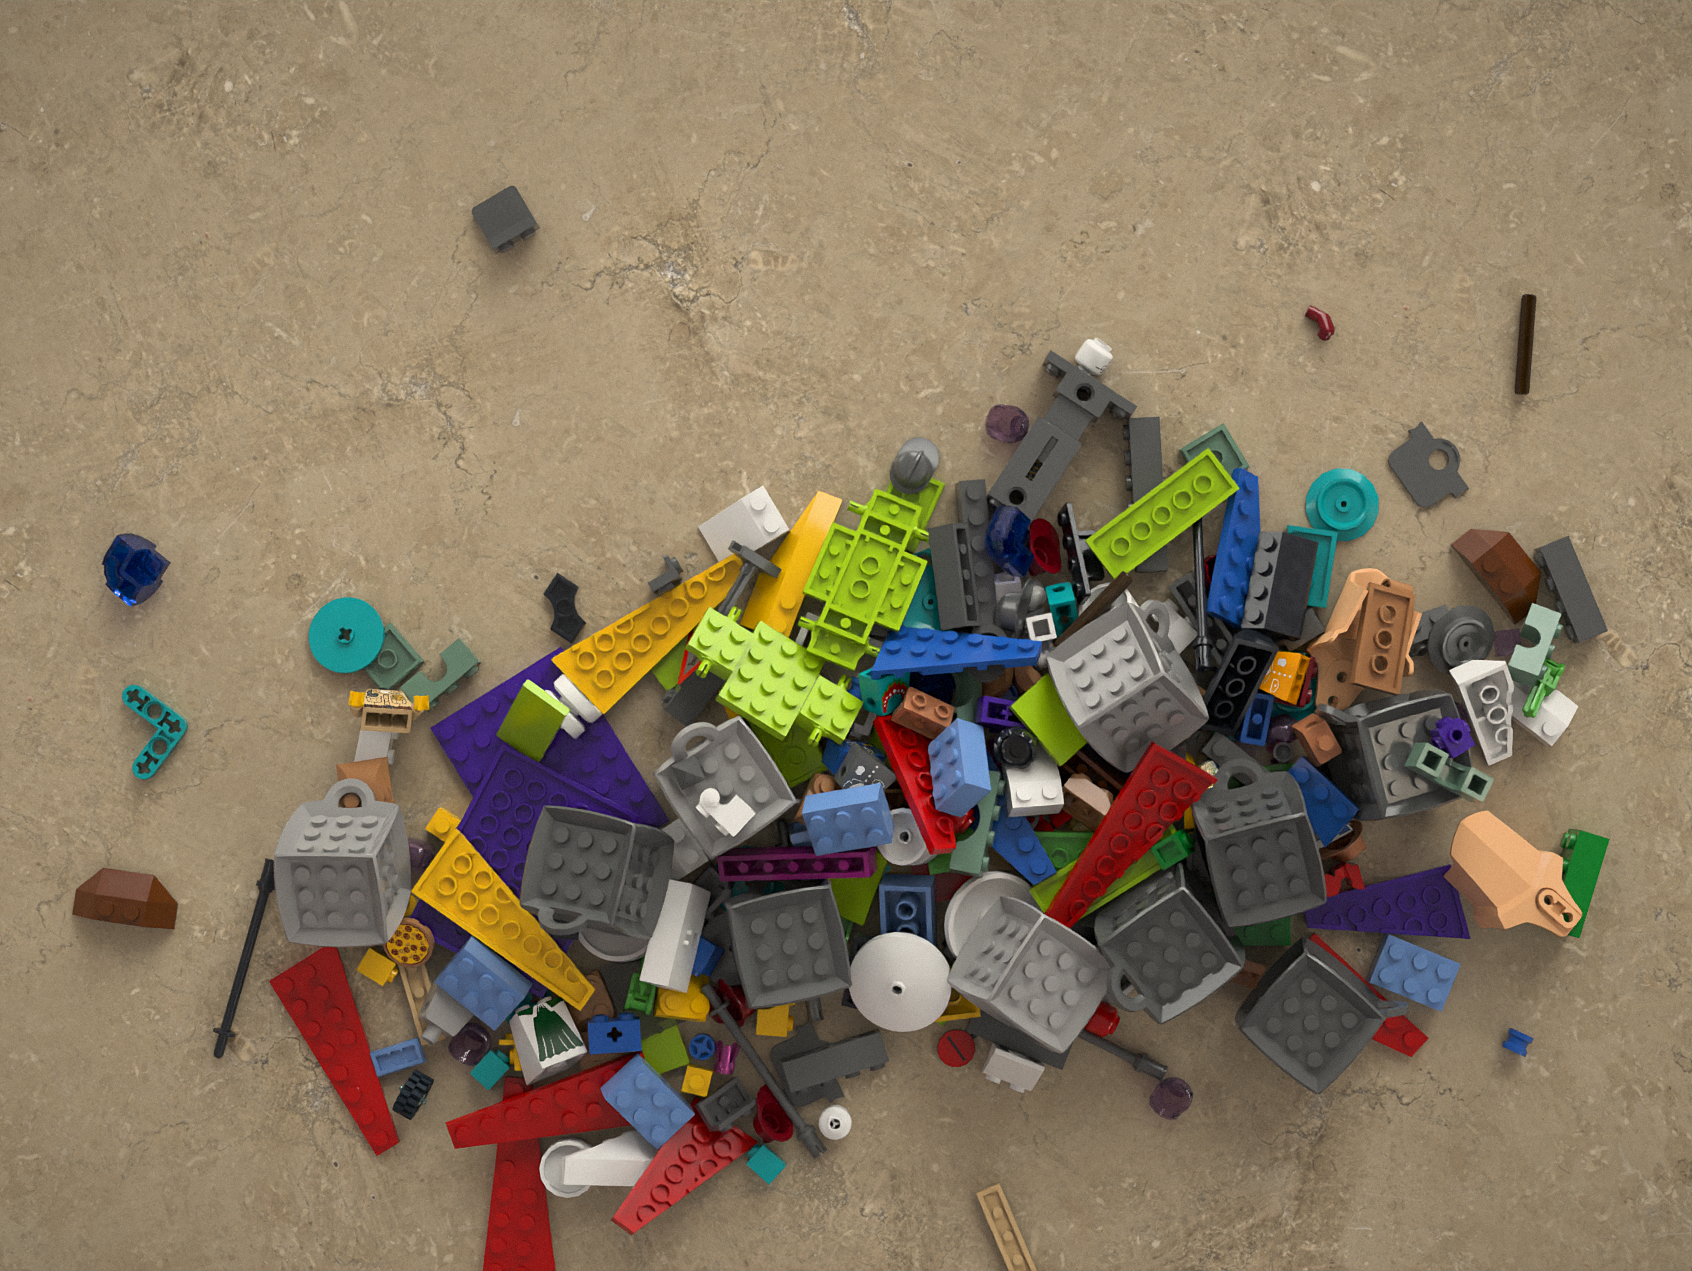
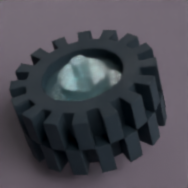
M415 1069L404 1086L400 1085V1094L397 1096L392 1110L411 1120L416 1112H418L420 1106L427 1103L428 1100L425 1098L433 1085L434 1079Z

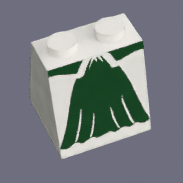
M551 996L546 997L533 1007L524 1005L515 1010L516 1014L509 1021L527 1085L572 1069L587 1052L566 1004L561 997L552 999Z

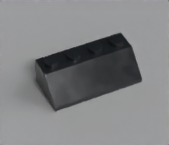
M1259 532L1241 624L1242 629L1247 628L1266 633L1271 639L1301 640L1319 545L1317 541L1285 532Z
M1245 628L1234 635L1203 696L1209 719L1200 727L1201 729L1235 736L1279 650L1266 633Z

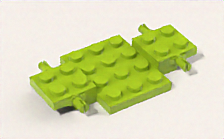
M875 488L871 500L865 506L852 500L848 505L847 511L849 510L861 515L857 531L832 522L802 593L826 603L821 616L816 622L803 616L799 620L797 626L812 631L811 641L806 653L854 672L859 659L864 654L877 658L881 650L869 644V635L874 623L896 633L899 632L928 561L905 552L908 543L913 537L926 543L929 541V532L918 528V519L923 507Z
M709 607L685 649L697 656L701 661L698 670H696L698 676L702 672L700 677L705 678L708 671L725 680L715 700L781 741L786 737L794 723L811 733L807 740L809 745L812 743L811 746L816 747L822 736L841 744L863 704V701L846 691L851 678L848 677L846 679L847 675H841L836 685L819 675L825 660L806 653V648L764 622L759 621L751 633L736 623L741 614L740 609L735 613L738 607H732L727 617Z

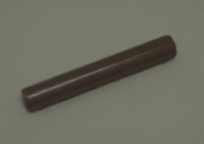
M1524 294L1521 299L1514 391L1517 395H1527L1530 391L1537 299L1536 295Z
M1122 571L1055 640V646L1058 647L1082 627L1099 618L1132 584L1133 579L1131 576Z

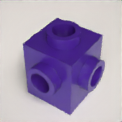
M1446 716L1435 723L1436 728L1429 731L1433 737L1431 738L1433 746L1449 754V759L1455 758L1475 746L1470 736V727L1460 717L1450 719L1449 716Z

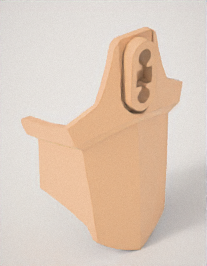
M1368 568L1350 572L1324 634L1314 638L1306 649L1311 657H1315V664H1318L1315 707L1320 703L1329 705L1328 699L1331 696L1332 703L1329 706L1340 711L1347 709L1364 689L1363 687L1349 684L1362 602L1368 593V590H1366L1368 583L1372 582L1381 585L1382 581L1388 578L1378 569ZM1384 607L1382 615L1385 620L1389 621L1391 612L1388 608ZM1413 610L1402 678L1411 677L1414 672V663L1409 656V651L1422 613ZM1380 632L1378 636L1379 643L1385 646L1387 637L1384 633ZM1376 657L1374 666L1378 671L1382 670L1383 663L1380 658ZM1340 672L1341 679L1338 681L1337 674Z
M1489 811L1472 814L1460 821L1450 850V857L1454 863L1443 877L1474 906L1473 917L1480 928L1505 930L1527 922L1546 929L1559 937L1568 935L1581 919L1582 912L1562 881L1563 857L1553 852L1535 849ZM1545 896L1549 898V905L1544 902ZM1562 913L1568 915L1569 922H1565Z

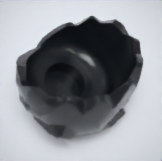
M1020 726L1006 728L999 732L994 740V756L1003 766L1025 769L1036 758L1038 738Z

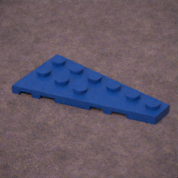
M1235 468L1232 479L1240 489L1229 496L1227 500L1207 602V614L1242 631L1241 624L1260 532L1259 484L1257 476L1243 468Z
M901 626L898 633L889 630L871 669V680L881 679L880 675L895 674V678L905 677L907 672H919L921 675L963 672V667L977 666V670H987V666L1001 664L1004 668L1037 665L1042 652V641Z
M986 748L988 770L1000 772ZM1004 791V795L998 798L997 806H1001L998 821L993 822L992 831H995V840L992 848L1029 882L1036 886L1056 875L1057 872L1026 817H1008ZM977 804L973 807V817L976 819L970 826L974 832L977 830L980 822V810Z

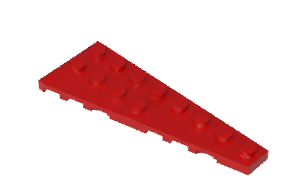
M1151 741L1044 914L1070 929L1087 912V908L1099 896L1102 897L1107 892L1106 889L1117 878L1120 879L1125 874L1124 871L1135 860L1138 861L1164 835L1163 832L1173 822L1178 821L1183 816V813L1194 802H1197L1212 784L1215 785L1218 779Z
M505 1076L502 1101L533 1090V1085H527L523 1077ZM539 1138L497 1143L483 1271H556L546 1187L541 1180L539 1169L542 1159Z

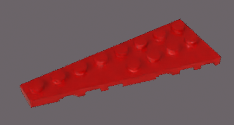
M323 947L269 982L374 1153L378 1156L399 1143L400 1140L385 1099L383 1087L379 1077H377L370 1056V1045L360 1014L357 1011L352 995L353 992L349 985L338 948Z
M632 1052L445 1122L454 1148L632 1126L605 1100L600 1088L637 1053L645 1059L643 1052Z

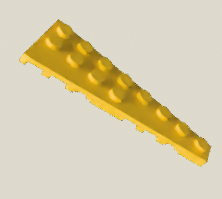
M735 554L730 555L653 601L648 602L611 625L554 656L551 660L605 714L700 623L709 607L715 609L725 599L740 574L739 570L743 562Z
M454 829L411 892L581 1011L596 988L553 938L541 928L534 916L521 908L520 900L458 829Z

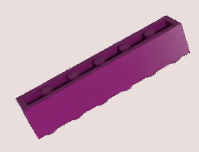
M813 846L732 848L717 856L720 881L871 877L877 870L875 846L816 856Z

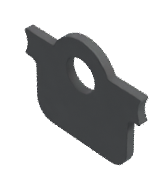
M1422 421L1416 428L1408 430L1411 438L1392 451L1388 457L1389 466L1414 502L1420 507H1429L1448 493L1457 498L1461 492L1469 490V487L1457 472L1460 465V454L1456 446L1446 439H1434ZM1434 450H1442L1447 454L1448 464L1444 469L1437 470L1430 465L1429 456Z
M807 1022L803 1026H797V1035L772 1048L770 1053L771 1061L788 1099L794 1106L803 1107L823 1097H826L829 1103H832L833 1100L844 1097L837 1078L835 1083L821 1087V1084L811 1086V1090L803 1094H796V1091L790 1092L780 1059L831 1044L818 1039L811 1022Z

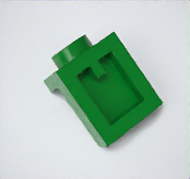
M1183 829L1150 848L1162 870L1196 852L1192 837L1185 833Z

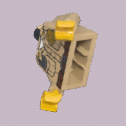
M386 688L368 689L366 693L350 691L348 705H350V712L354 717H361L360 730L410 733L411 721L416 720L424 710H429V695L413 696L414 703L407 700L402 691H393Z

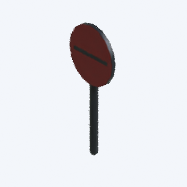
M952 1029L945 1032L937 1044V1053L940 1059L951 1067H961L968 1064L975 1053L973 1039L977 1035H969L960 1029Z

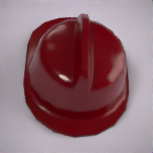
M1038 518L1030 525V541L1023 549V560L1031 576L1046 572L1050 574L1059 573L1062 568L1059 536L1050 522Z
M718 979L721 1001L729 1000L730 1004L726 1009L739 1027L744 1026L745 1019L752 1015L755 1009L745 1007V996L741 985L729 986L723 979Z
M765 1084L757 1093V1112L753 1118L754 1130L764 1143L788 1141L794 1132L793 1122Z

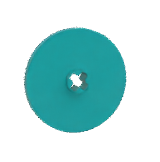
M352 597L338 598L324 605L314 616L309 628V645L316 660L325 668L342 674L355 673L372 664L380 654L385 639L384 624L379 613L367 602ZM344 630L352 631L349 635L351 638L349 641L341 639L344 637Z

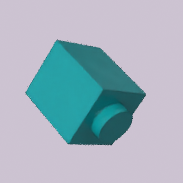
M492 1048L470 1074L489 1091L512 1066L508 1062L510 1057L501 1049L496 1051Z
M764 1142L761 1146L755 1144L746 1154L749 1157L746 1164L768 1185L787 1164L785 1160Z

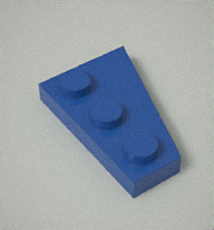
M1302 756L1288 772L1297 781L1304 797L1308 818L1324 847H1327L1361 808L1316 768L1312 762L1305 756Z

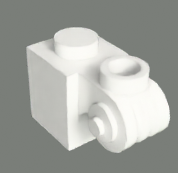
M1017 571L994 574L996 605L1007 593L1022 592L1023 588H1021V581ZM1033 580L1034 587L1028 608L1029 611L1039 610L1047 597L1042 583L1037 580Z
M1168 598L1163 602L1168 610L1170 619L1168 637L1178 654H1180L1198 635L1191 620L1187 616L1183 619L1176 612L1179 608ZM1151 614L1152 620L1159 623L1157 616Z
M1051 613L1024 619L1028 638L1033 641H1042V652L1037 662L1040 668L1048 666L1046 657L1055 649L1052 639H1056L1057 636Z
M713 788L705 789L700 796V802L696 809L706 818L711 815L717 821L715 827L725 836L730 833L734 837L756 814L737 794L729 803L722 805L718 803L720 795L717 790Z

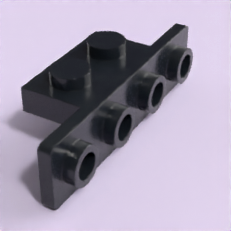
M1067 502L1058 512L1057 522L1062 527V545L1068 555L1067 568L1068 572L1072 574L1074 597H1077L1078 605H1084L1091 596L1089 581H1102L1105 578L1103 565L1085 543L1086 539L1096 533L1095 530L1077 531L1072 503Z

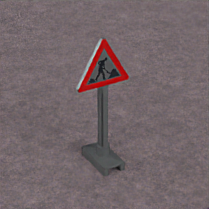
M734 540L731 542L728 550L743 560L744 563L739 570L740 574L717 611L726 617L749 579L753 578L757 570L774 578H777L782 570L753 550L740 545ZM693 631L688 634L686 646L694 633ZM686 649L678 679V685L681 687L685 686L697 675L696 670H698L701 664L697 656Z

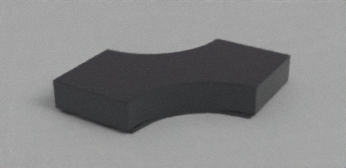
M557 573L543 593L550 600L554 609V621L550 629L570 643H573L586 624L579 616L575 606V597L579 587Z

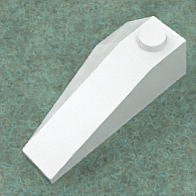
M1471 660L1449 670L1488 766L1512 756L1513 729L1511 727V714L1513 713L1512 692H1514V683L1506 662Z
M1513 681V713L1511 714V719L1544 746H1553L1568 727L1578 706L1555 689L1548 697L1544 696L1536 717L1527 718L1524 716L1522 709L1531 687Z
M637 1130L626 1131L621 1136L604 1140L602 1144L595 1147H588L563 1157L561 1184L634 1186L658 1150Z

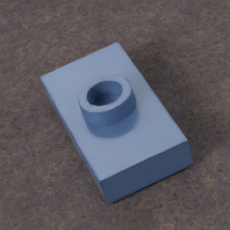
M419 1037L370 1052L377 1077L427 1062Z

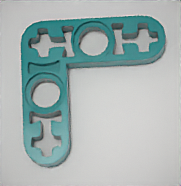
M129 685L123 690V702L158 729L132 765L133 774L137 778L150 779L156 775L188 731V723L184 717L142 686ZM138 690V696L143 701H146L148 697L150 698V701L144 705L142 711L139 708L143 704L139 701L131 703L130 691L136 692ZM153 704L159 705L162 709V714L157 719L151 718L148 713L150 706ZM168 712L171 714L168 717L170 721L177 722L179 720L181 722L179 724L180 732L174 731L172 733V726L167 722H164L163 726L160 725V722L167 717ZM158 740H163L167 745V750L162 755L156 754L153 749L154 743ZM148 752L152 757L159 759L158 763L151 761L149 764L150 773H140L142 768L139 764L147 763L151 758L146 756Z

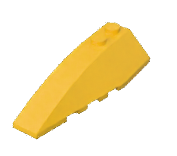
M820 491L817 492L769 560V562L782 569L778 577L774 578L762 572L758 576L740 625L754 630L758 622L762 621L786 637H790L806 596L802 594L830 526L835 521L842 503L841 499Z

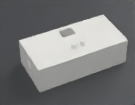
M669 879L665 900L652 937L649 938L640 981L660 988L687 993L711 892L694 884Z

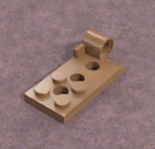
M1386 578L1382 581L1381 585L1372 582L1368 583L1366 589L1368 593L1362 602L1349 684L1396 696L1400 695L1416 595L1413 594L1412 585ZM1384 607L1388 608L1391 612L1389 621L1385 620L1382 615ZM1380 632L1384 633L1387 637L1385 646L1379 643L1378 636ZM1376 657L1382 660L1383 668L1381 671H1378L1374 666Z

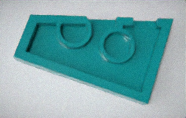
M1287 525L1289 534L1319 543L1307 606L1326 609L1338 532Z

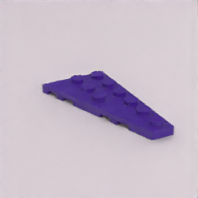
M1451 864L1366 885L1365 889L1362 890L1355 888L1339 892L1335 896L1327 897L1325 904L1303 912L1307 928L1471 939L1459 892L1443 877L1452 867Z

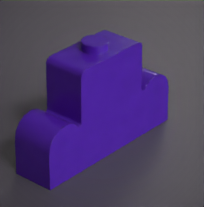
M989 696L978 698L974 724L990 728L989 732L999 734L1002 730L1012 726H1020L1027 730L1009 708L1015 701Z

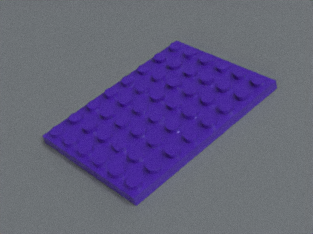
M562 647L554 650L430 728L473 797L501 744L504 743L513 748L496 734L527 679L544 691L550 690L559 698L562 697L555 689L554 682L564 673L551 660L554 656L564 652ZM603 713L594 723H589L578 715L577 717L585 726V731L577 739H574L564 729H559L540 763L638 814L639 817L636 824L658 828L669 821Z
M502 743L457 829L520 900L529 846L544 806L583 809L617 817L632 823H636L639 815ZM421 898L410 918L420 921V924L426 925L431 930L436 943L455 953L472 936V934ZM532 914L534 918L539 922L538 916ZM553 939L567 954L573 940ZM491 949L533 983L529 989L530 993L540 998L544 997L548 990L547 987Z

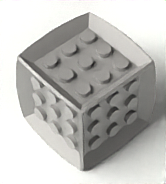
M1148 600L1140 608L1132 603L1121 605L1082 627L1046 657L1052 681L1070 718L1093 749L1108 763L1123 773L1134 770L1151 741L1167 750H1171L1192 735L1209 719L1198 686L1168 637L1170 626L1169 613L1161 601ZM1151 614H1155L1159 621L1157 634L1146 622Z
M739 714L736 718L728 720L717 727L707 722H698L682 729L672 742V757L663 763L657 771L653 772L675 813L711 861H715L717 856L750 838L795 803L800 804L801 801L796 797L793 789L789 788L781 772L755 736L750 725ZM693 737H706L688 751L685 750L687 742ZM695 755L706 779L681 790L671 766ZM713 788L717 790L720 795L718 803L722 805L729 803L737 794L756 814L734 837L730 833L725 836L715 827L717 821L711 815L706 818L696 809L700 802V796L705 789Z
M352 778L341 780L328 790L324 800L302 803L291 815L280 834L274 852V881L279 914L286 939L289 942L323 947H361L386 944L404 917L411 893V863L408 838L401 809L397 804L376 801L372 789L361 780ZM355 793L361 798L362 807L341 808L338 807V802L344 794Z
M1001 896L986 912L967 939L947 977V983L975 1006L1005 1025L1019 1031L1036 1045L1061 1054L1078 1037L1105 996L1110 966L1099 946L1092 945L1086 939L1043 914L1032 905L1013 897Z

